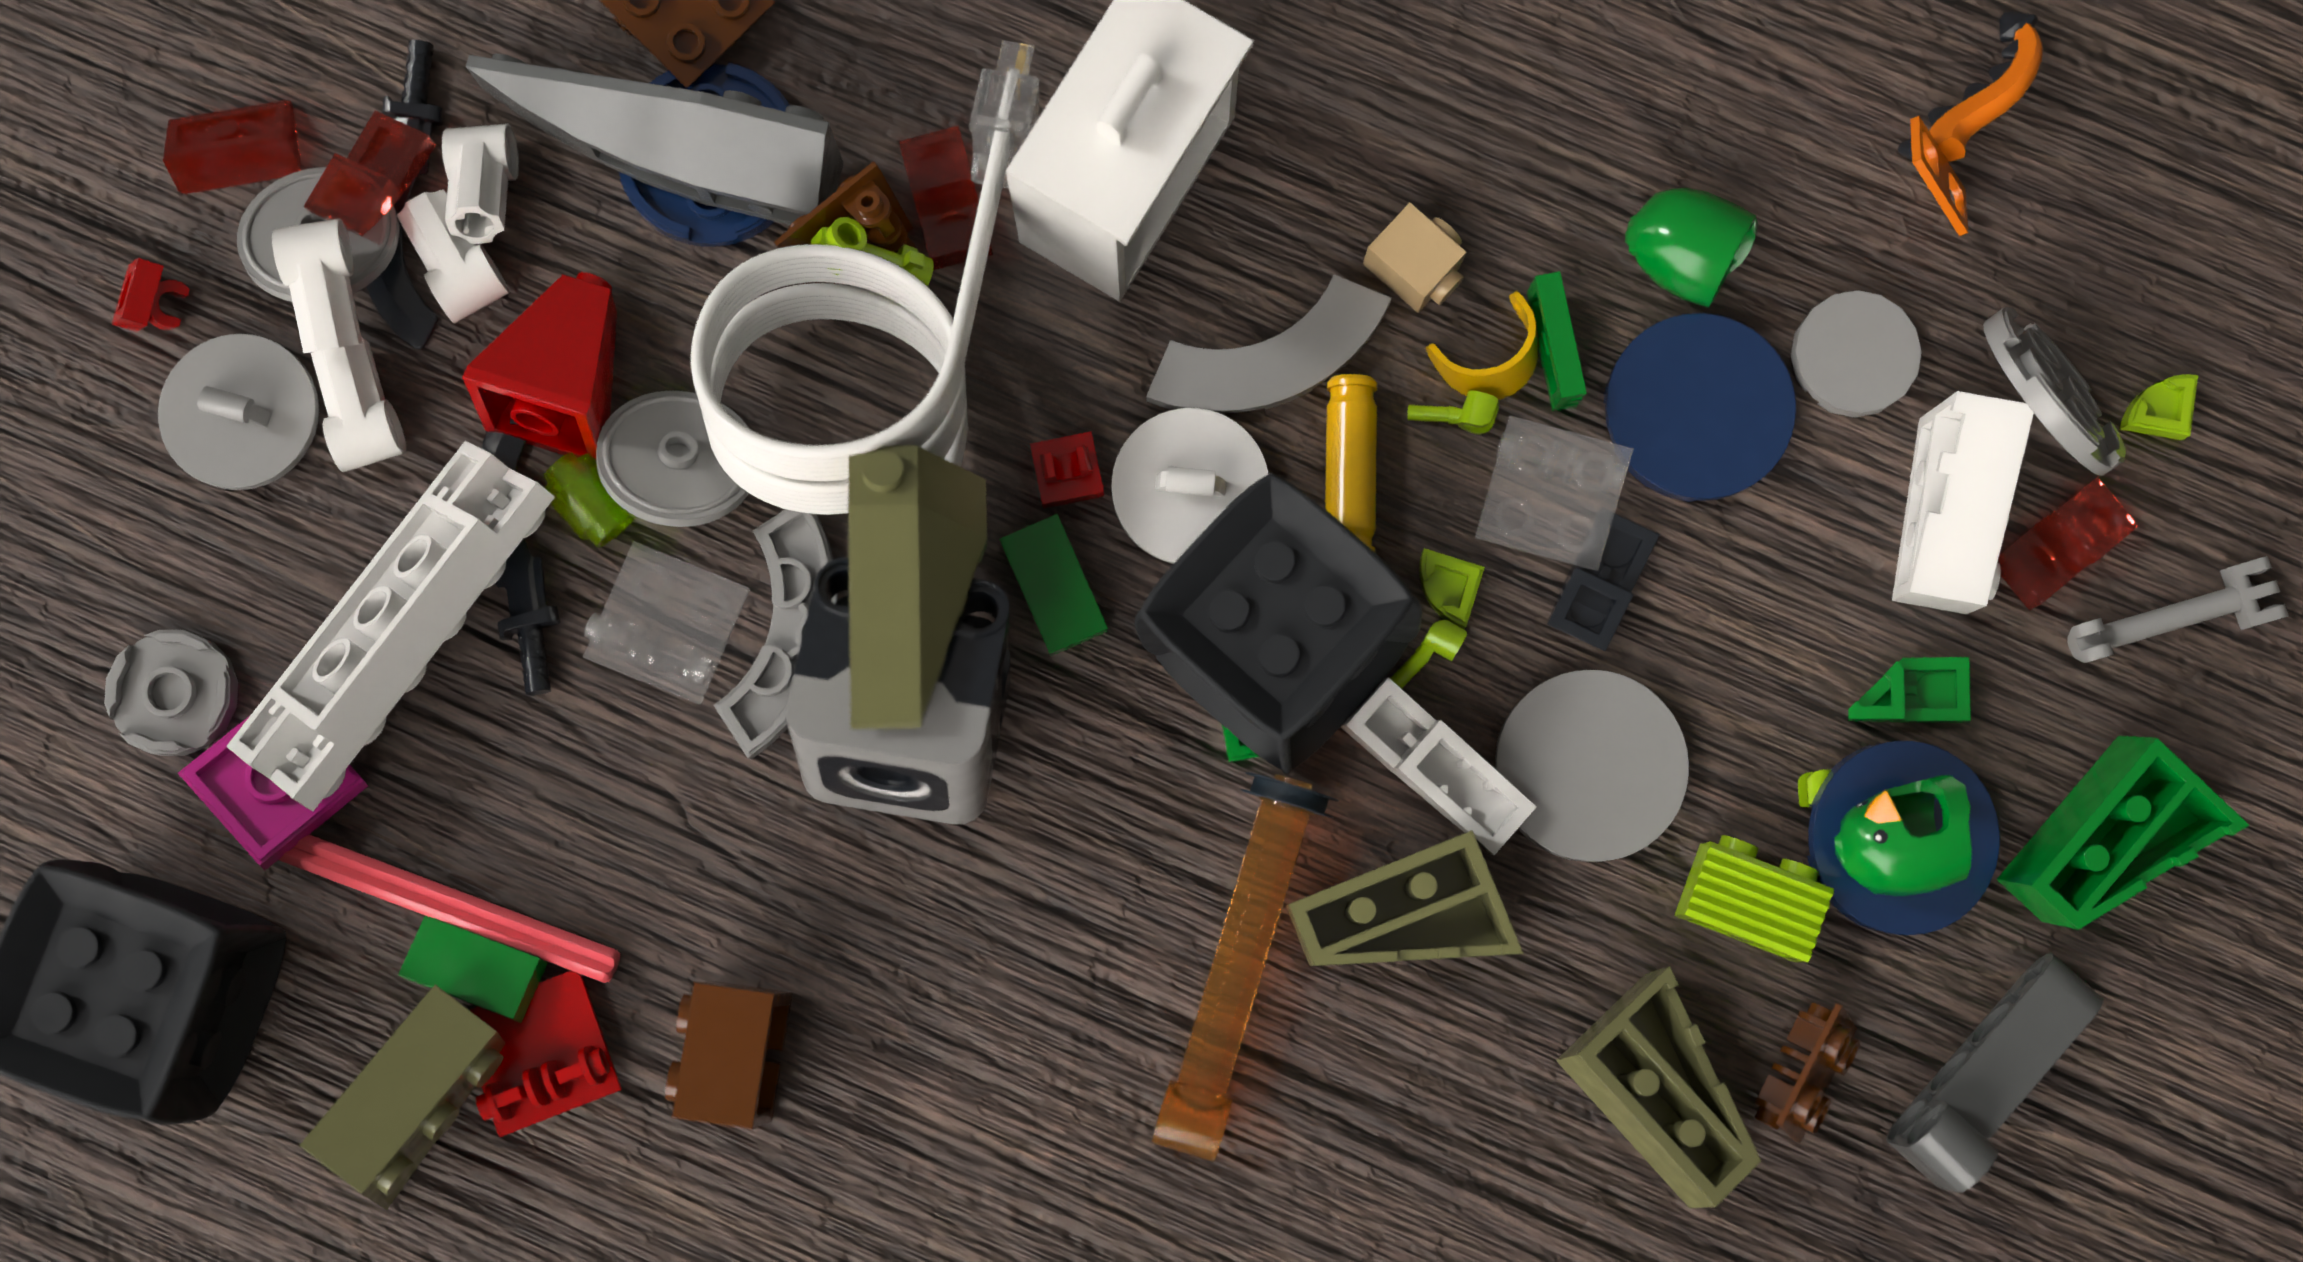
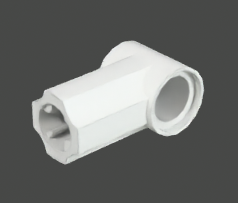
M509 124L445 129L442 136V155L448 178L445 212L446 225L451 235L462 237L470 244L490 243L497 233L504 231L508 181H514L518 177L519 161L514 132Z
M444 189L431 193L424 192L407 201L403 210L396 216L428 271L424 274V277L431 292L448 318L453 323H457L510 292L496 265L481 244H470L466 239L450 234L445 222L447 193Z
M339 218L274 229L272 231L274 259L283 284L290 287L303 353L363 344L349 279L354 273L353 255L349 236L343 221Z
M362 338L363 344L311 353L328 413V418L323 420L325 440L333 461L341 472H347L406 453V441L400 421L391 403L385 400L370 344L364 338Z

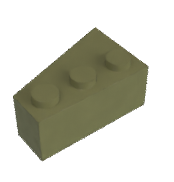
M1473 831L1285 906L1309 966L1523 954Z
M1670 966L1645 974L1556 1061L1689 1208L1716 1207L1761 1162V1159L1725 1083L1719 1082L1702 1046L1706 1042L1698 1025H1692L1675 989L1678 983Z
M434 985L299 1146L361 1195L387 1210L435 1142L453 1124L459 1114L460 1107L475 1087L479 1088L484 1085L496 1072L503 1060V1055L500 1054V1051L506 1042L497 1031L437 985Z

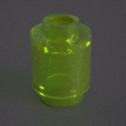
M572 452L568 453L551 465L543 475L544 479L548 482L545 489L555 496L550 505L582 540L590 539L597 548L603 547L615 539L636 518L635 515L618 505L607 493L598 475L596 459L590 453L584 454L579 458Z

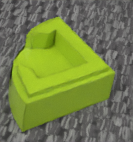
M2175 375L2144 389L2127 407L2121 421L2120 430L2176 440H2183L2189 437L2191 434L2198 375Z
M1424 548L1419 564L1420 582L1424 595L1435 612L1444 620H1448L1465 629L1485 567Z

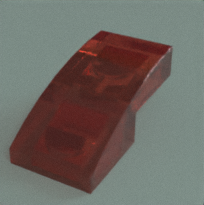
M375 110L348 157L345 158L337 153L333 155L303 207L308 212L325 220L340 218L347 230L362 237L400 199L427 161L436 144L428 134Z
M959 125L899 141L928 254L933 260V271L966 262L979 199ZM991 244L989 247L988 256L993 255Z
M2096 477L2000 552L1997 562L2000 564V576L2030 611L2043 604L2084 568L2102 558L2139 525L2103 482Z

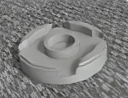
M1856 290L1834 294L1815 306L1808 313L1794 334L1791 360L1797 382L1804 392L1808 391L1812 398L1819 401V406L1830 413L1856 418L1877 414L1906 394L1918 376L1922 351L1916 327L1901 307L1882 295Z
M157 630L144 635L146 638L140 639L133 646L128 645L117 655L106 677L104 701L109 718L114 719L116 728L121 732L119 734L128 744L154 755L186 756L208 747L227 729L237 708L238 680L231 660L214 642L185 630Z

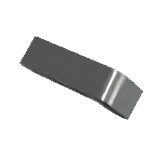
M2053 953L2045 954L2021 975L1890 1128L1886 1141L1938 1188L1956 1193H1961L1971 1188L1987 1173L1998 1156L1999 1150L1989 1139L2099 1012L2104 998Z

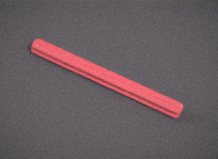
M310 834L300 839L295 847L284 853L279 859L281 862L422 915L454 925L603 983L609 982L612 979L619 965L620 953L616 949Z

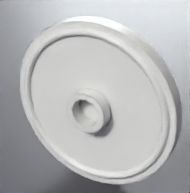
M1200 408L1170 410L1158 414L1140 425L1122 446L1112 474L1114 508L1123 529L1141 549L1162 561L1174 564L1218 515L1247 488L1268 474V469L1264 456L1255 440L1242 426L1229 417Z

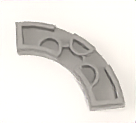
M1333 275L1319 301L1303 318L1284 332L1266 341L1234 349H1204L1170 340L1147 393L1146 402L1170 410L1200 408L1222 415L1262 408L1266 410L1288 403L1311 392L1313 388L1333 376L1343 366L1345 367L1352 361L1379 326L1392 298Z
M785 509L752 530L762 548L770 573L773 603L771 626L766 643L761 647L750 670L736 687L713 705L746 757L750 760L769 747L789 728L786 720V706L815 579L819 570L826 563L833 560L830 544L817 514ZM838 593L831 600L834 604L838 601Z

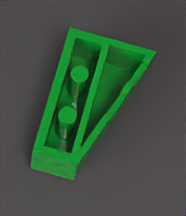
M2118 736L2005 868L1997 880L2041 922L2079 930L2147 888L2146 883L2174 866L2182 867L2199 857L2197 852L2225 835L2233 836L2250 825L2158 738Z

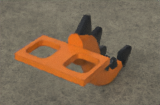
M2014 11L2003 13L1999 19V39L2001 43L2014 42L2007 46L2001 52V55L2004 59H2013V61L1995 65L1989 70V75L1994 81L1991 85L1978 82L1968 85L1964 91L1962 102L1958 105L1933 108L1928 113L1932 126L1929 130L1920 116L1910 119L1911 138L1901 143L1898 147V152L1901 156L1912 160L1913 165L1959 236L1968 233L1966 189L1949 162L1964 158L1966 144L1970 137L2008 111L2024 96L2035 80L2043 55L2041 38L2034 28L2038 20L2035 14ZM1950 190H1951L1952 193H1953V196H1954V199H1955V204L1953 203V201H1952V199H1951Z

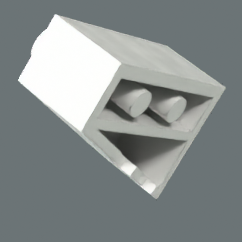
M1957 391L1919 418L1892 601L1969 614L1987 606L1988 600L1994 598L2001 574L2000 564L1997 562L2034 414L2026 403Z

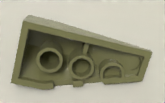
M918 445L883 446L873 451L849 456L851 729L922 728L947 658V649L958 618L962 616L970 584L987 546L986 479Z

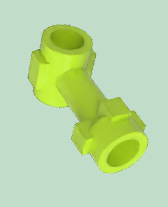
M840 217L830 227H822L811 239V244L851 248L881 257L907 270L926 286L929 285L933 274L932 258L919 253L917 248L905 244L900 247L897 253L867 243V234L862 225L849 217Z

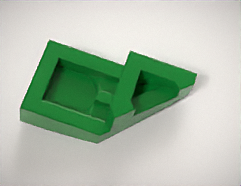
M1969 657L1902 658L1848 709V721L1970 723Z

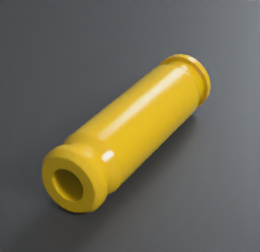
M1337 375L1327 382L1330 400L1327 404L1325 510L1375 552V547L1372 546V538L1376 531L1377 405L1374 401V392L1377 391V382L1373 377L1367 375Z

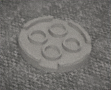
M2011 307L2002 308L1984 322V333L2000 366L2033 413L2055 439L2091 472L2103 476L2124 462L2126 450L2122 438L2112 422L2107 423L2103 427L2099 424L2097 418L2102 416L2101 410L2091 396L2090 392L2092 389L2058 346L2035 323H2030L2025 328H2022L2013 321L2019 316L2016 310Z
M1580 670L1564 673L1543 682L1527 693L1515 705L1506 718L1497 739L1495 769L1537 806L1518 830L1536 846L1564 859L1582 862H1603L1623 858L1638 852L1655 841L1668 828L1678 813L1686 793L1689 759L1685 739L1678 722L1666 704L1656 694L1639 682L1624 675L1602 670Z

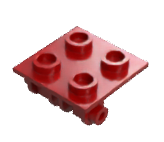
M568 971L540 982L522 1023L480 1007L469 1010L497 1031L506 1042L500 1051V1054L503 1055L500 1066L492 1077L481 1086L483 1094L476 1096V1105L480 1116L484 1121L493 1119L499 1137L622 1090L582 974Z

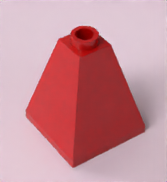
M586 272L578 273L576 278L567 275L560 276L466 367L462 378L485 431L504 433L525 440L526 444L596 465L599 434L610 417L617 322V310L612 296L613 288L606 280ZM510 416L517 424H510Z

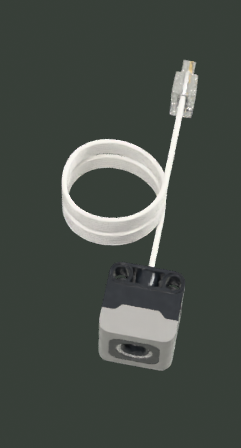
M1002 40L996 70H981L969 124V132H972L973 144L971 180L974 183L983 184L954 319H952L947 308L936 294L907 270L873 254L834 245H795L759 254L734 268L718 283L707 298L697 320L692 340L691 369L693 381L715 457L728 476L751 495L766 503L791 511L820 515L848 513L849 456L866 453L883 446L918 445L961 467L968 432L965 359L1002 188L1009 189L1006 170L1039 119V79L1030 76L1034 45ZM807 282H829V283L801 284V285H794V286H789V287H784V288H781V289H777V288H780V287H783V286L792 285V284H798V283H807ZM805 320H844L880 329L915 348L939 373L936 382L924 400L901 421L872 436L841 444L799 445L774 440L744 427L734 420L720 405L722 392L730 370L744 350L755 340L776 328ZM849 557L829 561L819 570L815 579L786 706V720L802 781L807 792L814 799L829 804L941 823L966 824L975 820L983 812L987 803L1010 688V652L1007 648L1009 639V601L1005 592L995 583L983 579H972L964 611L956 623L947 649V658L922 728L851 729L849 596L840 598L835 604L831 601L837 593L849 590ZM985 612L991 614L996 621L992 623L989 619L969 614Z

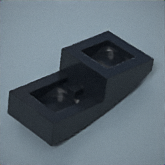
M1600 506L1567 575L1547 625L1606 651L1634 595L1632 590L1660 534Z

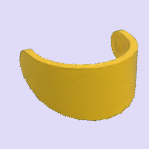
M1515 291L1510 294L1509 299L1526 327L1528 336L1519 352L1509 361L1488 369H1469L1451 362L1434 343L1426 347L1427 354L1439 374L1449 386L1460 394L1467 396L1468 391L1474 390L1493 395L1498 400L1504 399L1517 393L1533 375L1538 361L1536 322L1532 309L1519 292Z

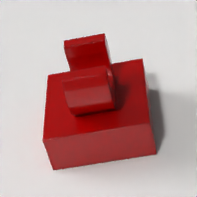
M137 258L128 265L112 325L138 332L145 328L149 321L159 329H176L180 326L181 319L164 314L159 308V298L163 294L185 298L188 296L190 288L177 280L160 282L164 266Z
M1092 431L1030 443L1043 509L1105 496Z

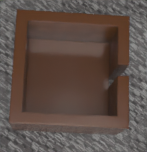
M718 981L694 982L692 994H683L677 1015V1033L685 1034L681 1061H672L666 1081L665 1098L667 1101H674L672 1118L751 1130L772 1122L782 1063L765 1061L767 1049L784 1050L793 992Z

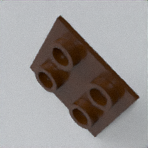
M598 0L614 16L613 20L628 36L633 35L686 89L775 4L773 0Z
M874 161L858 174L845 179L835 193L809 214L797 218L787 231L774 241L777 248L811 245V239L822 227H830L840 217H849L862 225L867 234V243L895 253L899 251L903 244L916 248L907 234L913 227ZM807 282V283H802V284H810V283H829V282Z
M1812 1002L1807 1013L1804 1011L1799 1012L1786 1040L1811 1054L1808 1057L1782 1045L1780 1052L1805 1065L1801 1074L1777 1063H1773L1771 1067L1773 1071L1795 1082V1086L1793 1087L1768 1075L1758 1097L1754 1101V1104L1759 1107L1754 1119L1777 1131L1781 1127L1798 1143H1801L1806 1131L1815 1134L1821 1127L1831 1105V1098L1824 1094L1835 1072L1844 1076L1851 1067L1859 1050L1860 1040L1853 1037L1857 1027L1842 1005L1836 1003L1833 1010L1830 1011Z

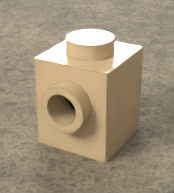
M1409 202L1369 245L1363 265L1419 313L1431 299L1438 305H1441L1459 286L1464 276L1458 270L1466 255V251L1460 246L1462 244L1460 236L1449 224L1440 218H1434L1431 221Z

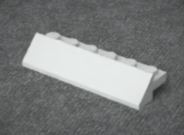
M465 441L226 747L250 767L269 778L291 798L314 811L323 798L329 797L339 788L344 780L346 768L363 746L373 742L379 736L385 726L386 716L402 695L411 691L419 684L426 672V664L442 643L459 632L466 620V612L482 591L491 587L499 580L505 570L506 560L522 539L530 536L539 528L545 517V510L555 496L538 482L508 468L491 453Z

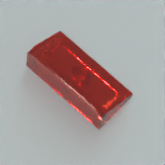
M291 100L169 120L163 163L178 191L182 194H190L278 179L300 171L301 157L294 107Z

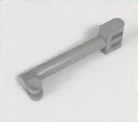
M2268 556L2220 570L2225 589L2107 624H2103L2102 618L2073 626L2067 641L2073 657L2083 663L2114 655L2113 648L2231 613H2235L2240 630L2288 617L2289 614L2285 604L2272 605L2260 610L2257 599L2280 592L2277 580L2253 587L2251 585L2248 575H2258L2272 568Z

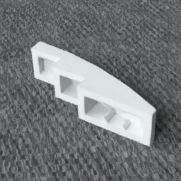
M1389 677L1383 679L1341 726L1354 740L1464 833L1473 831L1477 843L1491 855H1495L1537 807L1442 720H1435Z

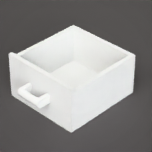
M1113 0L1006 170L1019 242L1120 302L1235 118L1239 67L1251 50L1253 40L1184 0Z

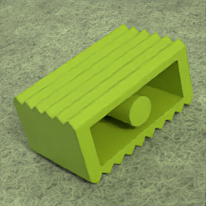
M1721 835L1719 844L1711 841L1701 843L1674 916L1786 960L1809 962L1812 957V950L1816 945L1817 936L1821 932V925L1825 920V913L1834 895L1833 888L1817 882L1819 871L1789 859H1782L1780 867L1755 859L1759 850L1758 847L1726 835Z

